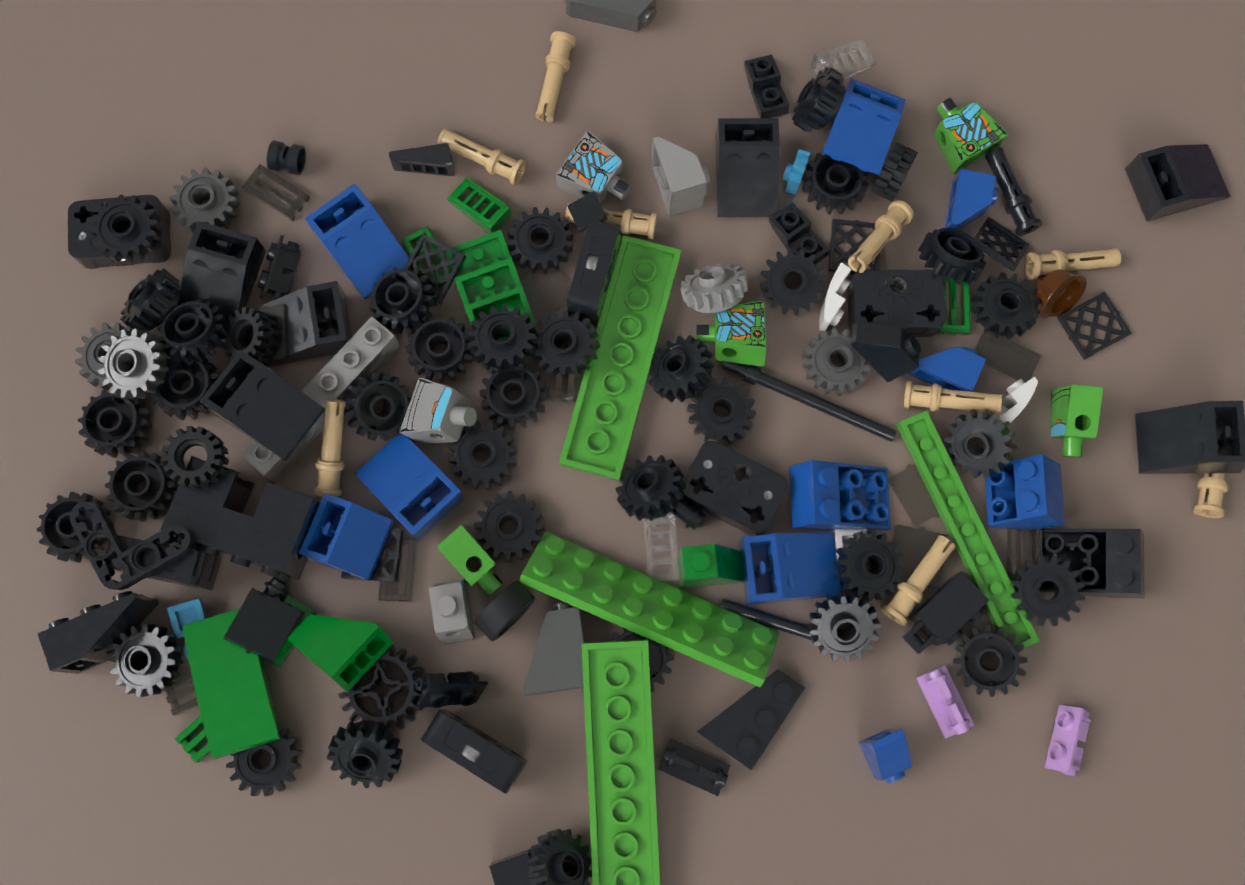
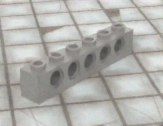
M371 316L301 392L324 408L326 399L333 401L334 399L343 400L344 397H351L352 393L347 387H357L356 378L358 376L368 380V372L377 373L401 346L395 335ZM325 411L286 461L256 441L241 456L274 483L323 431Z

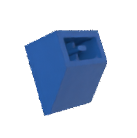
M1044 454L1013 460L1009 464H1004L1006 468L1000 473L994 471L991 477H985L987 521L989 527L1037 530L1065 525L1061 465Z
M324 493L299 554L313 562L370 581L394 521L353 502Z

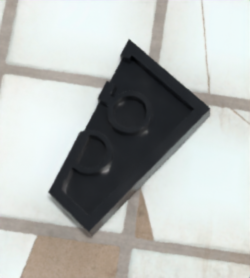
M777 669L765 678L761 688L753 687L713 720L700 728L697 733L749 770H752L805 687Z

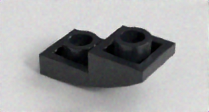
M772 54L744 61L749 87L760 118H771L788 114L790 105L781 87V74Z
M793 202L769 218L770 225L787 250L792 248L794 255H798L802 248L805 250L804 257L808 258L812 254L816 255L813 262L814 265L829 255L830 250L811 230V222Z

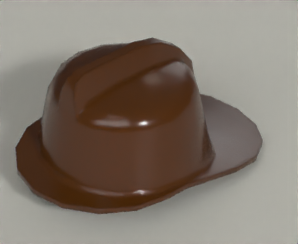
M1063 269L1054 270L1045 278H1039L1035 295L1037 299H1041L1040 305L1042 309L1040 317L1060 316L1069 311L1084 293L1087 284L1086 278L1081 275L1071 274Z

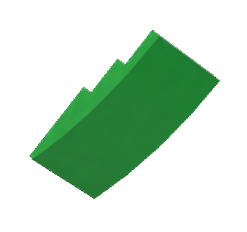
M501 230L451 247V249L466 256L454 280L470 324L472 320L481 321L479 315L481 311L487 315L490 314V306H494L497 311H501L503 304H507L508 311L510 312L515 307H519L521 316L528 313L530 322L534 323L535 328L538 329ZM445 251L448 261L456 259L454 253ZM455 264L450 265L451 271L453 270ZM502 337L497 341H504L508 339V337Z
M239 609L183 625L194 689L210 752L214 760L281 739L270 681L265 673L263 658L253 652L247 654L244 648L223 639Z

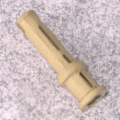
M561 31L553 32L550 37L552 42L550 54L545 58L547 72L538 109L535 117L540 121H544V117L547 116L546 122L548 123L554 120L563 75L570 69L571 62L569 56L571 48H574L576 44L575 37Z
M444 128L439 135L438 144H449L451 151L485 166L489 174H498L510 180V184L515 186L521 181L526 170V161L522 159L517 161L504 155L505 153L501 149H494L492 151L447 128Z
M895 200L889 205L888 212L877 219L875 230L848 259V264L853 271L857 272L859 269V273L864 272L886 243L900 235L902 226L910 223L914 217L913 209L909 204L901 200Z
M567 207L565 220H568L569 223L575 224L573 217ZM603 209L608 218L603 222L621 226V233L623 235L629 236L632 233L648 236V239L651 240L654 239L657 213L646 215L633 213L632 209L624 210V212Z
M1118 248L1067 254L1061 250H1053L1051 254L1041 255L1031 252L1025 258V271L1029 279H1037L1039 276L1048 275L1057 269L1077 271L1118 267L1121 263V253Z
M907 381L904 398V408L909 409L910 406L930 408V411L939 410L940 407L966 411L975 409V411L979 412L986 408L988 413H1001L1003 394L941 389L942 386L935 383L933 386L914 385L912 381Z
M325 400L321 458H318L315 467L318 469L317 487L313 488V494L323 497L324 493L335 497L342 496L340 476L341 471L345 468V464L340 457L346 401Z
M1204 473V477L1198 481L1197 487L1200 489L1198 505H1195L1193 509L1196 515L1206 518H1222L1225 511L1222 509L1223 496L1228 491V484L1224 480L1225 473Z
M938 535L936 541L908 580L899 583L896 587L898 591L889 604L882 606L881 611L887 617L901 626L907 624L906 618L916 604H921L923 601V591L951 552L956 548L953 542L948 544L949 539Z

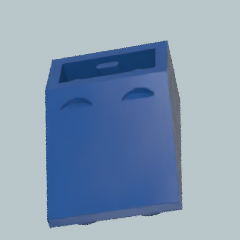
M850 78L844 99L835 114L822 153L829 155L834 160L844 161L857 166L864 172H872L879 175L902 116L906 99Z
M353 184L305 217L314 235L364 300L373 293L374 283L379 281L382 274L393 271L395 267L397 269H404L410 259L356 184Z
M401 433L398 436L396 435L354 473L418 541L465 498L457 486L408 437Z
M810 460L790 467L792 529L834 531L835 529L891 530L888 468Z
M833 532L742 537L739 542L747 605L824 598L827 594L831 596L838 595L839 590H841L840 579L835 577L838 573L837 566L833 565V562L837 561Z

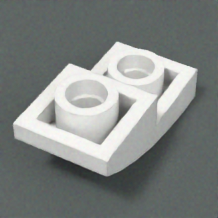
M842 262L836 270L822 301L819 317L820 331H826L830 324L836 327L845 313L841 307L846 299L841 296L851 282L846 279L851 268Z
M1035 376L1026 383L1021 378L1006 389L1009 395L1002 399L1004 406L1001 407L999 419L1003 422L1009 421L1011 423L1030 401L1038 384Z

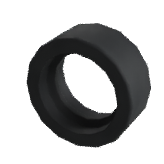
M516 580L486 606L474 624L494 642L526 613L534 603L535 597Z

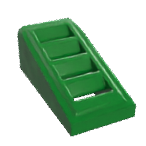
M468 178L447 198L448 202L488 234L498 231L512 216L509 206ZM467 189H470L472 192L463 202L458 199ZM476 196L480 197L472 207L468 206ZM486 202L488 205L481 213H478L477 210ZM492 209L496 210L489 219L486 218Z

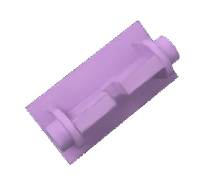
M945 665L916 678L945 739L955 734L965 733L970 730V727L974 726Z
M1059 705L1044 768L1059 771L1075 777L1076 771H1080L1084 749L1077 747V742H1086L1089 725L1092 721L1089 719L1090 713L1085 711L1084 708Z

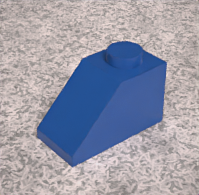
M965 169L959 170L952 181L945 228L960 230L981 217L990 205L994 206L998 196V188L994 187L995 175Z
M957 346L919 359V368L908 372V374L931 385L934 383L939 384V386H942L941 389L973 392L986 359L979 356V353L974 349Z
M886 729L858 742L877 780L886 779L887 783H892L906 776L904 770L912 767L906 737L902 729Z

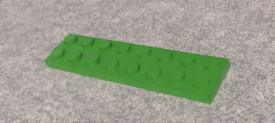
M623 235L597 326L599 336L595 339L599 341L600 348L594 349V352L598 358L597 360H591L589 363L591 369L589 371L585 369L559 460V466L619 481L682 250Z
M546 531L522 572L519 581L524 585L760 688L765 681L780 634L775 630L722 609L706 600Z
M648 639L582 642L593 885H661Z

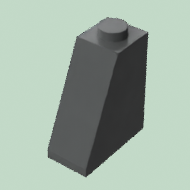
M565 0L566 14L570 17L638 32L644 24L649 25L657 13L655 10L656 0Z
M568 603L553 605V611L546 612L523 688L525 696L583 688L581 643L584 642L579 608H573Z

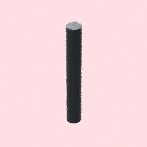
M722 599L720 608L756 623L811 640L813 636L810 635L807 625Z

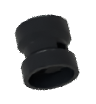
M273 140L267 151L268 169L279 172L284 169L289 174L301 175L306 162L305 147L296 144L286 146L284 142Z

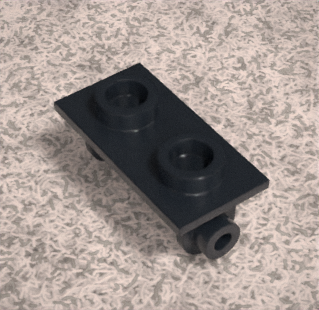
M284 235L280 236L277 243L271 242L266 259L271 261L268 271L262 270L257 285L258 288L262 289L261 299H263L266 293L272 294V300L288 294L293 276L284 274L282 271L283 269L291 272L295 271L301 251L299 250L300 245L295 242L288 241L287 245L283 244Z
M472 671L449 673L447 676L449 683H447L444 673H424L416 679L415 683L416 689L422 691L423 694L417 703V708H440L450 705L469 706L475 704L488 685V682L480 681L479 676Z
M670 738L658 770L718 796L721 788L724 787L727 781V773L731 765Z

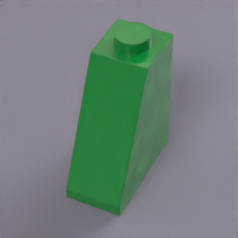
M717 544L681 547L677 556L680 589L744 582L739 550Z
M312 614L287 638L307 659L347 693L394 643L376 623Z

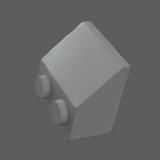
M659 136L653 138L651 168L668 216L671 217L703 207L704 196L707 195L706 185L710 182L706 165L700 164L696 154Z

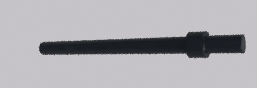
M731 362L723 363V369L744 377L743 381L752 385H755V383L760 384L887 441L892 442L897 431L767 375L761 372V368L757 366H747Z

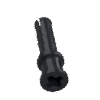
M998 147L986 153L985 159L996 176V181L1007 202L1005 204V211L1007 214H1011L1017 227L1015 229L1016 235L1023 236L1037 230L1043 223L1040 218H1036L1030 205L1032 203L1031 197L1023 194L1004 153V149Z

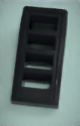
M447 143L389 152V158L394 171L455 176L452 155Z

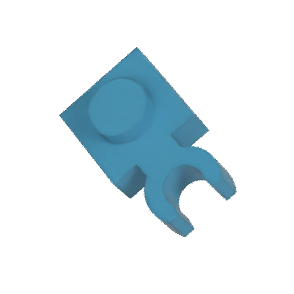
M799 149L794 164H787L782 180L787 181L785 193L796 195L810 152Z
M202 597L167 607L174 635L177 636L176 639L184 637L183 625L208 618ZM185 643L184 648H183V652H184L185 657L188 659V654H187V649H186V643Z

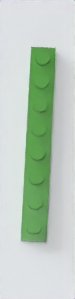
M924 411L900 421L896 426L952 542L956 546V550L973 584L989 599L984 608L996 632L1000 626H1003V635L1008 637L1010 634L1015 633L1014 645L1023 644L1024 648L1040 642L1031 622L1025 619V610L1016 611L1015 609L1020 601L1019 599L1010 598V595L1016 591L1010 585V579L928 412Z

